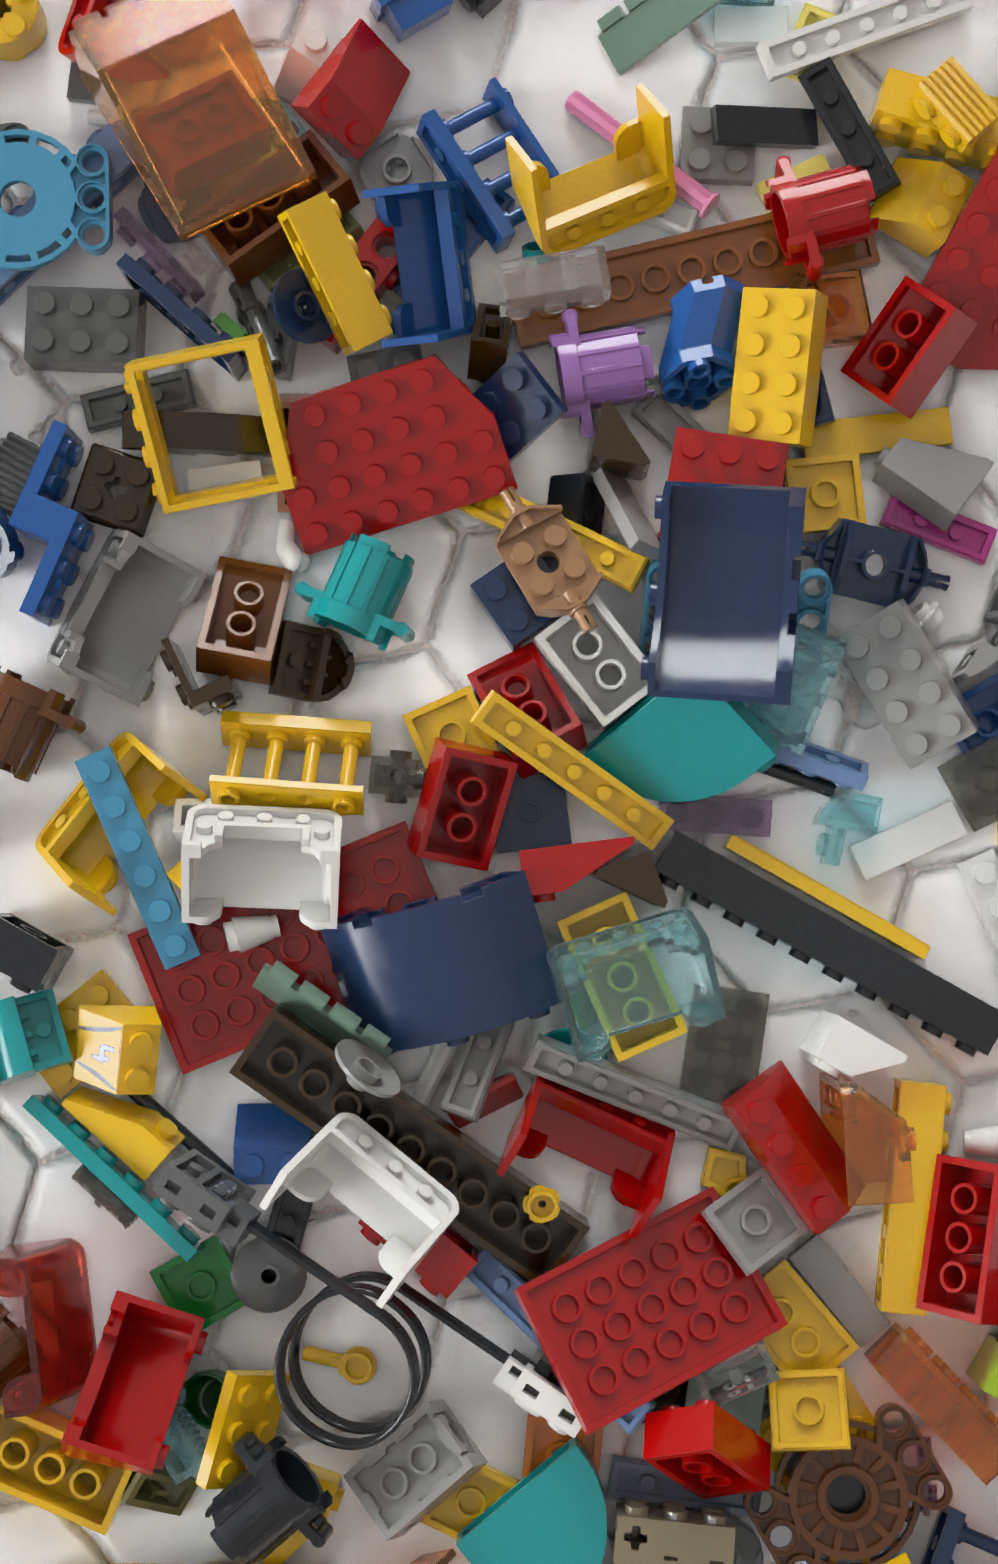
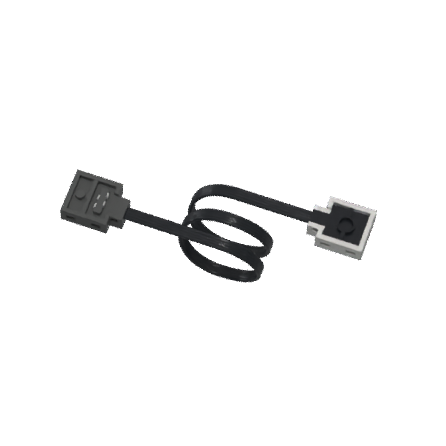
M192 1149L167 1163L151 1189L160 1196V1201L165 1206L173 1210L182 1211L186 1214L185 1218L194 1226L208 1234L210 1232L214 1233L233 1247L245 1240L251 1232L327 1285L292 1318L280 1339L276 1351L274 1384L278 1400L289 1419L312 1439L326 1446L342 1450L368 1448L388 1438L398 1429L421 1399L429 1381L432 1365L429 1339L425 1328L416 1314L395 1295L386 1303L406 1321L416 1337L421 1354V1375L415 1345L405 1328L389 1312L383 1308L381 1309L375 1302L364 1296L367 1295L378 1300L385 1290L371 1284L353 1283L368 1281L388 1286L393 1277L381 1272L360 1271L338 1278L258 1223L257 1220L262 1212L249 1204L256 1190L196 1149ZM404 1282L397 1292L504 1364L493 1383L515 1398L514 1402L536 1417H539V1415L548 1420V1425L557 1433L562 1435L568 1434L573 1438L576 1437L582 1426L545 1353L539 1347L533 1357L518 1347H515L513 1352L509 1354ZM341 1294L380 1321L400 1343L409 1367V1390L403 1409L393 1417L375 1423L351 1421L327 1409L308 1389L300 1369V1340L305 1324L313 1309L318 1303L327 1298ZM288 1345L290 1378L298 1397L307 1409L320 1420L338 1430L359 1435H374L363 1438L338 1436L315 1425L299 1410L289 1393L286 1383L285 1360Z

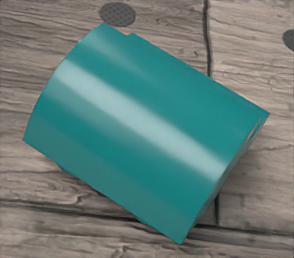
M53 988L18 998L11 996L0 1000V1086L73 1062Z

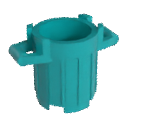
M352 533L349 541L346 540L324 590L321 591L313 588L302 581L296 584L295 593L304 601L311 602L306 616L313 618L312 621L325 628L329 624L348 634L378 645V650L385 651L392 636L398 637L406 643L412 642L415 638L414 630L406 623L392 620L412 577V568L415 560L408 554H405L403 559L398 558L394 552L389 550L391 545L361 534L358 538L355 533Z

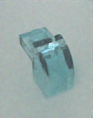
M846 793L829 799L817 810L812 820V825L826 827L825 833H819L816 843L815 854L820 855L819 864L833 867L840 866L846 831L867 836L877 835L883 798L861 793Z

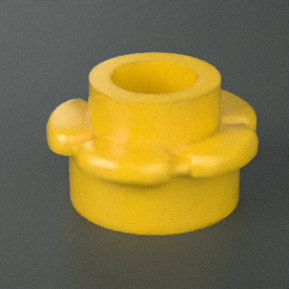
M536 1185L529 1190V1195L524 1197L522 1203L523 1210L529 1214L530 1220L535 1223L542 1224L554 1220L560 1212V1206L558 1205L560 1196L553 1188L547 1189L544 1185ZM539 1201H544L546 1203L545 1206L539 1207Z

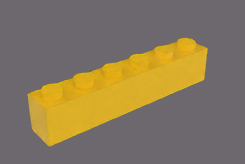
M895 1078L874 1299V1304L881 1312L927 1316L926 1310L915 1308L936 1157L937 1154L946 1153L948 1148V1132L943 1130L944 1117L949 1115L951 1111L952 1096L951 1093L947 1092V1086L942 1083Z

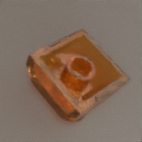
M861 269L822 271L821 278L817 281L809 280L806 273H798L790 279L788 289H816L829 297L823 349L859 344L872 325Z

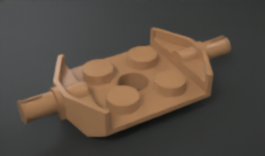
M513 486L508 487V491L506 489L500 493V497H502L511 513L509 520L495 539L494 547L536 616L553 618L569 615L570 618L575 617L585 635L589 634L590 630L594 631L598 628V624L587 609V603L598 588L604 574L602 571L598 573L562 515L563 507L561 505L527 506L522 503ZM544 556L552 557L557 561L558 568L554 572L546 573L539 569L537 562Z

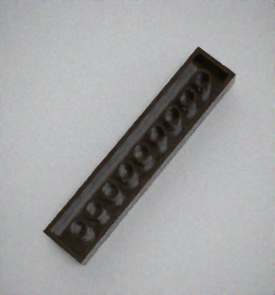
M279 1004L275 1005L229 1071L231 1075L317 1134L339 1113L349 1112L359 1116L456 1197L459 1203V1213L450 1224L451 1227L531 1281L567 1262L590 1229L585 1216L560 1200L558 1203L560 1212L554 1220L542 1224L531 1221L529 1214L524 1212L522 1203L524 1197L529 1195V1190L538 1185L536 1182L511 1165L504 1177L497 1175L501 1158L403 1090H400L395 1097L387 1099L366 1091L360 1092L354 1089L348 1083L347 1075L336 1060L335 1047L337 1045ZM539 1201L538 1206L544 1207L546 1203Z

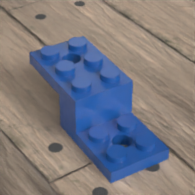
M53 420L8 522L9 525L25 537L47 545L19 611L49 627L52 620H58L65 605V600L62 599L67 586H73L80 571V566L77 565L82 552H88L95 533L92 531L94 525L83 515L56 503L57 501H62L69 487L67 477L71 468H76L79 465L84 452L82 447L83 441L68 425L57 420Z

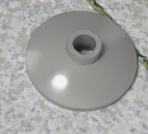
M343 1039L335 1047L336 1060L347 1075L348 1083L354 1089L360 1092L366 1091L387 1099L395 1097L400 1092L401 1082L399 1076L384 1057L368 1045L357 1040Z

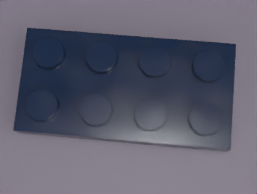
M125 253L116 262L117 267L129 286L133 289H139L148 303L197 346L233 339L225 331H222L219 335L217 330L211 325L212 320L197 306L191 310L189 305L183 300V294L170 282L167 281L163 286L161 280L155 275L157 272L143 258L139 257L135 261ZM241 351L211 357L237 381L248 371L242 360L245 355Z

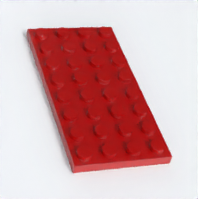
M406 821L341 847L338 917L350 911H365L385 908L386 914L396 912L405 903L436 895L421 857H416L406 844L410 833ZM223 907L220 918L211 924L197 925L189 923L202 954L168 970H165L147 927L127 935L183 1075L240 1052L248 1046L277 1004L252 987L266 962L273 966L276 960H278L299 975L295 981L301 986L307 980L331 997L327 1004L332 1008L336 1002L345 1006L322 930H313L300 921L299 910ZM276 914L281 933L280 937H276L241 954L239 950L229 952L223 927L224 922L232 921L231 917L271 916Z

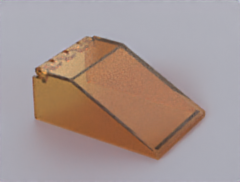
M119 0L104 7L106 16L103 18L98 11H95L73 21L75 29L69 31L68 34L83 84L182 241L316 178V171L234 8L228 0H140L138 2L135 0Z

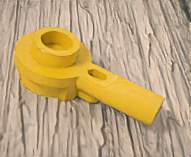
M305 1345L303 1349L302 1360L338 1368L339 1375L354 1385L368 1383L377 1371L375 1354L364 1346L351 1347L344 1354Z

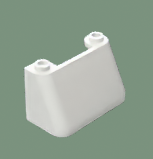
M199 804L190 808L186 815L181 842L182 923L208 925L220 918L223 907L299 910L300 921L313 930L337 929L342 834L341 816L332 810L226 804Z

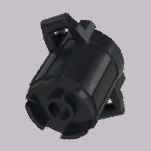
M245 1432L235 1442L233 1448L247 1469L212 1499V1504L206 1510L205 1518H209L212 1515L216 1527L210 1532L211 1537L219 1549L232 1561L238 1556L247 1559L246 1564H255L257 1561H263L297 1530L317 1548L323 1547L333 1533L332 1525L328 1523L323 1515L326 1512L325 1510L333 1503L332 1495L328 1490L323 1492L321 1484L312 1469L296 1452L285 1446L287 1441L282 1436H275L265 1445L253 1432Z

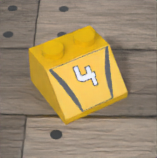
M79 1005L73 1078L116 1095L155 1094L162 1027L156 1007Z

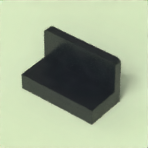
M584 473L551 476L547 505H561L564 518L601 535L605 502L593 481V476Z

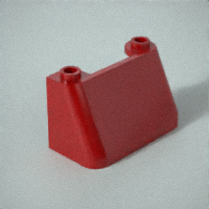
M117 1290L110 1307L111 1312L107 1324H105L101 1341L77 1406L74 1408L72 1423L67 1424L64 1432L60 1454L152 1475L154 1468L163 1469L170 1446L163 1444L171 1418L193 1354H202L209 1332L202 1331L205 1318Z

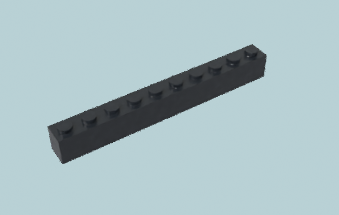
M673 831L655 864L661 884L674 891L677 890L678 886H681L692 892L689 899L709 910L713 904L724 910L722 918L742 928L744 923H747L758 929L755 936L772 946H775L777 941L791 948L788 955L807 965L811 959L824 966L821 973L839 983L842 982L843 978L855 983L857 986L854 991L873 1002L878 996L889 1002L887 1010L905 1020L910 1015L923 1021L920 1028L939 1039L943 1033L956 1040L953 1047L965 1054L974 1057L976 1052L988 1056L998 1038V1009L681 832Z

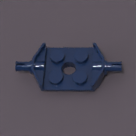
M838 518L819 541L813 543L802 540V547H805V549H802L801 555L811 557L814 567L827 572L832 583V594L888 607L903 598L908 605L911 604L923 587L927 588L929 586L943 591H947L949 587L948 584L936 582V580L950 582L951 578L949 575L931 572L932 569H928L927 551L921 537L845 518ZM877 554L882 558L883 568L879 574L872 576L867 572L866 561L871 555ZM817 579L820 591H823L825 587V582L821 579Z

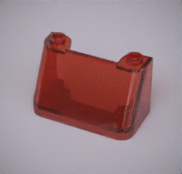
M72 1238L9 1245L0 1251V1296L8 1298L22 1296L31 1374L16 1376L6 1384L3 1390L5 1419L32 1414L81 1393L97 1351L84 1247Z

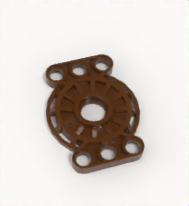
M892 1402L882 1404L875 1413L874 1426L864 1421L849 1419L850 1427L857 1428L856 1434L850 1433L851 1450L798 1452L800 1455L793 1463L790 1474L784 1473V1470L794 1452H784L775 1472L774 1486L770 1485V1490L765 1491L772 1498V1504L767 1511L757 1512L751 1508L750 1500L756 1492L743 1494V1504L746 1512L776 1564H794L798 1561H806L809 1564H845L837 1563L838 1559L849 1561L861 1560V1562L850 1564L885 1563L902 1549L912 1535L919 1517L920 1505L930 1510H941L950 1504L953 1497L952 1486L910 1414L901 1405ZM891 1411H897L903 1416L902 1428L896 1432H888L883 1427V1418ZM867 1430L874 1433V1440L867 1438ZM912 1445L921 1447L924 1453L922 1462L915 1467L906 1465L903 1460L905 1449ZM842 1476H852L858 1479L865 1490V1499L862 1506L857 1511L849 1514L834 1510L828 1500V1490L831 1483ZM931 1480H938L944 1486L942 1497L936 1501L925 1499L923 1494L925 1484ZM781 1482L787 1485L786 1493L780 1490ZM909 1499L913 1501L912 1508L908 1507ZM906 1518H909L905 1530L897 1540L896 1537L902 1530ZM778 1526H786L792 1532L790 1542L783 1547L774 1545L770 1540L772 1530ZM889 1545L891 1546V1547L888 1548L885 1552H883L881 1555L876 1556V1557L870 1559L871 1556H873V1555H875V1554H877V1553H880V1552H881L882 1550H884L887 1546H889ZM821 1553L827 1555L826 1560L820 1558Z

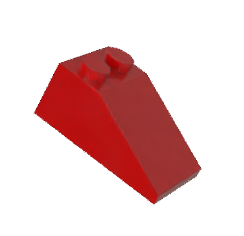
M358 19L291 103V107L340 157L359 160L381 133L411 72L363 19Z
M533 641L467 674L468 680L481 704L490 691L494 690L577 751L588 746L580 719ZM503 745L506 753L518 763L517 772L522 780L539 772V770Z
M634 836L520 850L521 871H525L534 903L555 901V893L565 891L635 844Z

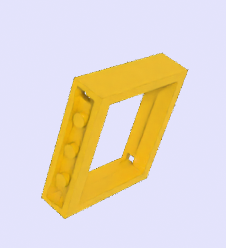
M264 332L138 358L124 365L125 371L123 374L126 381L124 388L127 394H132L135 409L132 410L134 426L138 432L142 431L145 446L142 447L144 463L147 468H152L155 482L152 483L153 496H156L158 504L162 505L164 514L293 489L297 486V477L292 475L288 457L291 453L288 441L286 440L287 425ZM245 350L276 474L179 493L147 371Z

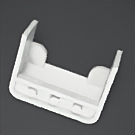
M349 1112L337 1114L281 1169L259 1205L263 1210H266L286 1189L297 1198L306 1202L318 1201L329 1192L387 1240L379 1252V1262L381 1267L393 1279L375 1303L381 1309L414 1272L459 1213V1203L449 1190L363 1119Z

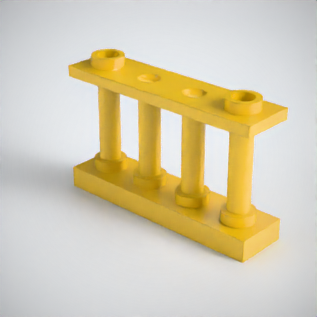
M222 711L220 721L222 742L224 746H230L225 776L210 775L209 785L212 804L327 809L337 812L342 816H363L364 786H354L358 756H371L372 721ZM246 747L268 749L263 779L240 777ZM283 750L305 752L301 782L278 780ZM321 753L343 754L339 784L316 783Z

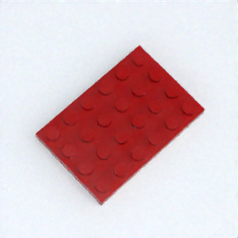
M713 1186L649 1219L636 1239L629 1236V1229L513 1291L586 1436L788 1325L759 1269L746 1276L702 1216L701 1212L719 1199Z

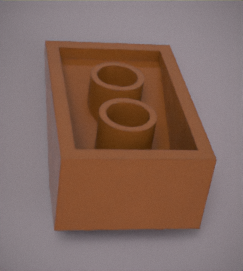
M219 557L196 645L197 672L223 677L228 675L234 679L270 685L293 571L235 558Z

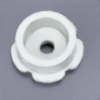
M922 601L912 610L926 635L932 632L944 617V613L938 608L939 603L937 601L928 604Z

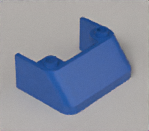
M426 182L362 190V199L378 197L375 200L376 216L387 228L393 227L403 304L397 305L394 313L391 314L392 324L390 326L396 337L381 340L382 348L440 342L472 333L476 310L463 201L457 182Z

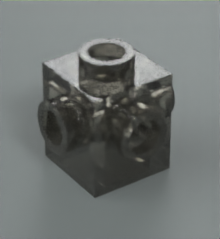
M390 749L389 756L372 755L368 793L385 795V802L407 804L408 797H418V790L422 789L425 779L426 768H421V760L412 759L411 751ZM397 771H400L402 774L400 783L395 779Z

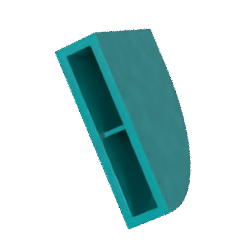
M646 696L591 741L583 755L643 798L663 802H688L721 794L737 786L756 771L759 773L766 771L777 759L776 754L779 741L743 702Z
M577 1437L570 1438L515 1486L485 1509L483 1513L459 1531L456 1546L471 1564H602L607 1541L605 1495L597 1468Z

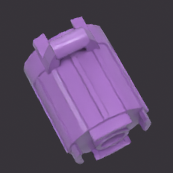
M568 309L561 315L565 333L548 336L549 348L554 347L562 402L568 408V411L561 419L579 417L580 434L584 437H592L596 432L595 425L592 423V409L602 408L603 402L608 399L616 406L645 401L646 397L654 396V389L645 390V380L654 379L652 356L649 344L640 346L637 335L646 334L644 327L634 328L633 326L579 335L577 326L578 313L574 309Z

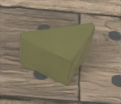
M165 1461L163 1469L154 1468L152 1475L137 1472L121 1501L126 1505L181 1516L198 1485L195 1484L196 1479Z

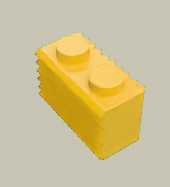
M953 56L949 57L947 61L921 81L912 96L914 107L918 114L925 120L931 119L933 124L937 125L943 142L950 148L957 147L960 153L967 150L998 122V106Z

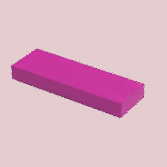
M891 494L879 522V526L921 537L925 544L981 566L986 562L998 531L996 528L957 514L944 532Z

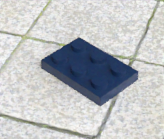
M524 351L516 352L473 393L484 406H487L495 414L510 463L568 411V408Z

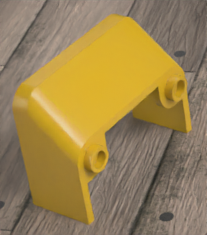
M643 83L635 85L638 117L625 122L618 128L613 138L614 153L553 178H549V172L541 162L532 161L512 135L505 138L513 189L536 243L547 256H561L660 215L672 206L676 197L670 114Z
M128 731L123 732L110 743L109 746L114 751L143 820L147 818L158 803L165 807H171L175 805V799L185 798L188 791L202 802L208 798L186 775ZM81 780L40 831L35 847L70 889L114 916L118 910L106 898L105 894L111 891L118 882V865L113 861L116 856L83 780Z

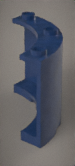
M665 481L663 495H656L654 518L661 519L658 581L657 583L651 582L649 605L655 606L649 657L642 656L641 680H648L647 696L790 705L801 575V560H794V556H801L806 488Z
M525 871L500 872L478 882L460 887V896L454 895L438 900L435 895L405 903L396 912L386 914L385 908L350 911L338 917L337 929L322 930L345 1007L362 1018L358 1026L365 1030L367 1025L371 1024L391 1038L387 1046L393 1049L390 1055L401 1050L421 1048L447 1042L449 1047L458 1046L470 1040L469 1036L486 1032L529 1017V1019L544 1017L551 1013L550 1007L563 1002Z

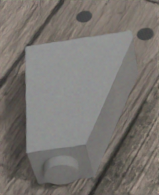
M901 437L892 449L885 446L876 458L873 465L878 467L871 481L945 532L984 480L995 462L989 458Z

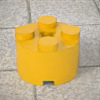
M0 0V60H22L27 57L26 54L35 48L37 50L43 44L48 24L47 17L39 0Z

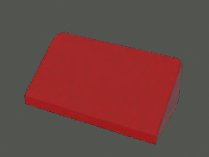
M509 1071L493 1080L479 1119L523 1097V1091L513 1072ZM447 1113L458 1129L473 1123L472 1121Z

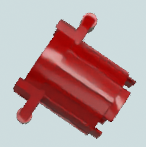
M785 155L777 158L774 179L765 181L766 187L771 186L770 192L763 194L766 210L771 209L776 237L781 251L787 259L783 261L785 267L803 263L807 278L811 281H817L821 278L824 258L820 255V252L864 241L868 236L877 233L879 217L869 218L871 212L870 201L875 200L876 195L867 170L860 171L861 165L853 167L850 164L796 179L790 158Z

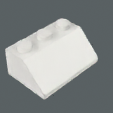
M822 1010L800 1048L809 1053L806 1061L836 1078L840 1072L853 1077L905 1063L908 1055L850 1021L825 1010Z

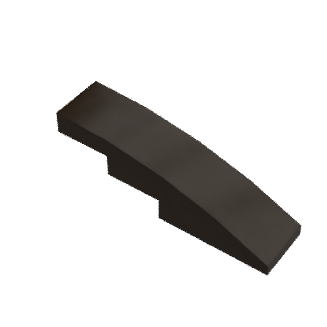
M123 411L121 449L142 451V447L145 446L142 431L138 432L136 430L132 411ZM158 411L169 454L195 456L197 453L223 456L246 454L271 457L261 416Z

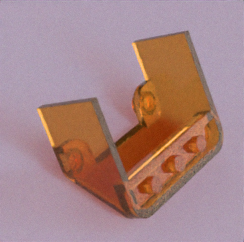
M820 1072L819 1099L821 1120L845 1154L848 1205L913 1203L910 1151L916 1150L914 1127H908L903 1117L854 1081L841 1074L836 1078L827 1072Z

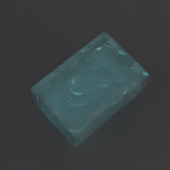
M797 623L790 705L743 702L779 741L778 747L785 750L787 747H790L791 752L803 755L843 659L847 641Z

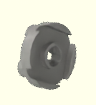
M396 132L383 134L377 137L364 153L360 170L362 184L365 190L434 182L433 159L422 141L414 136L410 138L406 135H399ZM396 163L398 167L405 165L407 169L404 171V177L400 179L396 177L391 178L388 175L391 173L390 165Z

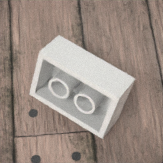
M594 593L587 603V609L598 624L597 629L594 631L590 630V633L585 635L575 617L570 618L569 615L560 617L534 637V644L603 731L647 696L648 680H641L642 656H645L598 595Z

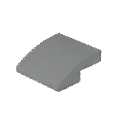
M998 629L989 643L982 641L967 649L951 675L955 684L982 672L998 661Z

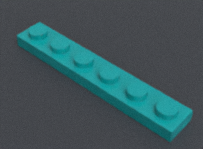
M49 1094L45 1097L43 1095H31L22 1105L25 1110L186 1262L195 1260L204 1250V1247L198 1242L201 1239L200 1235L188 1224H178L170 1216L173 1210L165 1206L159 1197L153 1200L143 1190L146 1185L137 1175L131 1171L125 1174L116 1165L119 1159L113 1152L103 1145L98 1148L88 1138L92 1134L83 1124L77 1120L71 1123L61 1113L64 1107Z

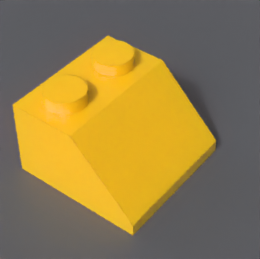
M897 157L892 167L899 177L901 185L873 202L869 218L879 217V230L927 258L946 242L975 181L945 162Z

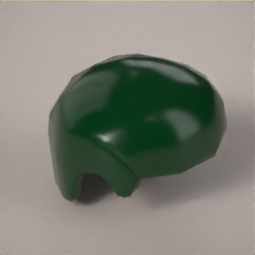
M220 1369L199 1371L183 1385V1389L186 1391L183 1408L191 1414L195 1423L206 1429H211L226 1372Z

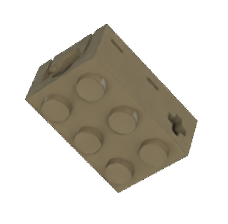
M626 1497L624 1503L616 1502L612 1545L614 1564L734 1563L736 1527L731 1515L724 1513V1508L702 1505L701 1511L687 1510L686 1504L675 1501H664L663 1507L647 1505L648 1500L637 1497ZM633 1526L640 1527L636 1535H629L633 1530Z

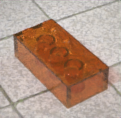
M895 1322L864 1355L876 1371L987 1486L998 1475L997 1416L991 1410L984 1415L983 1413L989 1408L964 1382L958 1387L956 1386L961 1379L937 1354L933 1358L929 1357L934 1351L910 1326L904 1331Z

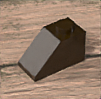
M479 303L470 342L467 379L485 383L508 361L514 323L510 307Z

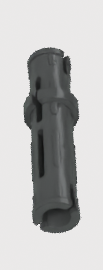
M233 281L228 291L237 308V319L246 328L248 335L264 332L274 376H277L285 370L286 362L266 321L267 312L263 303L257 300L251 282L240 288Z

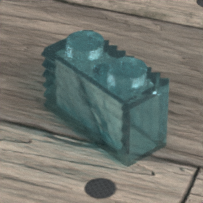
M181 1397L178 1398L163 1444L170 1446L164 1467L175 1485L199 1472L207 1444L204 1443L205 1437L200 1436L201 1430L196 1429L197 1424L192 1423V1417L188 1416L189 1413L184 1410Z

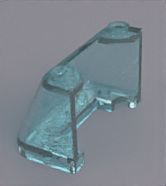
M684 908L668 910L557 944L546 952L550 975L578 1063L596 1061L603 1058L612 1046L610 1036L678 1015H682L688 1023L698 1027L709 1026L716 1020L727 1017L709 937L691 910Z

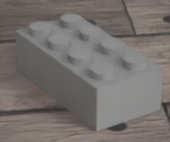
M904 598L894 602L833 639L834 644L910 770L976 733L981 728L980 723Z

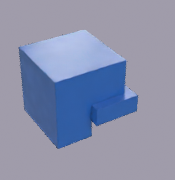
M372 0L369 9L377 22L383 18L386 20L397 42L400 43L449 14L454 1Z

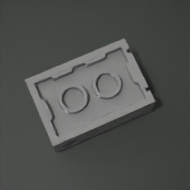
M444 1399L426 1402L402 1423L394 1433L378 1444L346 1472L343 1477L385 1539L389 1541L404 1536L485 1466L488 1461Z

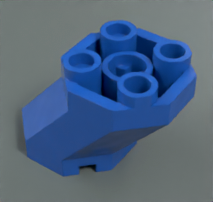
M723 274L712 276L713 283L704 285L702 279L690 281L670 299L672 310L671 323L659 365V389L663 400L677 403L681 407L689 406L690 409L695 411L707 408L711 401H714L733 386L734 358L737 348L744 286L743 283Z

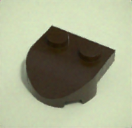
M289 620L282 621L268 694L304 702H323L331 700V698L345 690L353 678L355 661L353 653L349 651L347 645L342 640V635L329 628H318Z

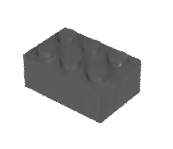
M28 286L24 360L34 371L123 374L125 371L124 365L131 360L145 357L147 301L139 289Z

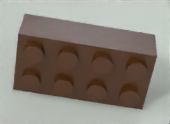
M309 129L193 211L189 216L203 241L237 285L242 288L293 251L277 218L279 214L325 191L329 198H333L336 201L342 216L361 202L351 178L311 129Z

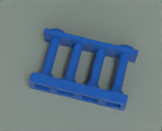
M496 77L488 82L482 98L483 103L449 121L441 119L436 110L433 109L422 115L416 134L447 181L457 182L464 207L495 254H498L509 247L516 233L514 226L527 219L521 206L507 213L500 209L494 199L495 195L512 187L510 170L486 182L481 180L474 169V165L506 149L505 138L512 135L532 161L541 162L549 172V178L560 174L514 106L510 92L506 88H502ZM493 115L504 133L468 152L461 150L454 139V135Z

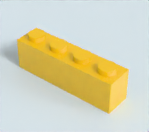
M325 191L279 214L277 218L344 356L392 334L390 313L383 304L379 303L374 293L375 282L369 271L362 268L357 257L359 254L358 246L354 238L350 234H346L340 221L342 214L336 201L333 198H329Z

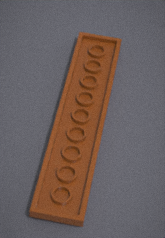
M771 213L503 276L520 350L549 344V335L565 333L561 315L568 309H574L578 313L577 326L579 335L669 316L672 313L670 299L693 280L702 279L704 285L713 283L712 276L723 274L743 283L744 287L788 288L813 282L807 278L803 263L789 267L784 266L783 261L787 259L779 246ZM874 235L868 236L864 241L820 252V255L824 258V264L819 280L878 266L881 261Z

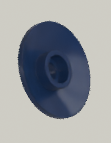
M293 269L282 275L277 281L272 294L273 312L279 326L289 337L304 344H316L329 338L333 334L332 329L303 269ZM298 305L302 308V314L298 309Z

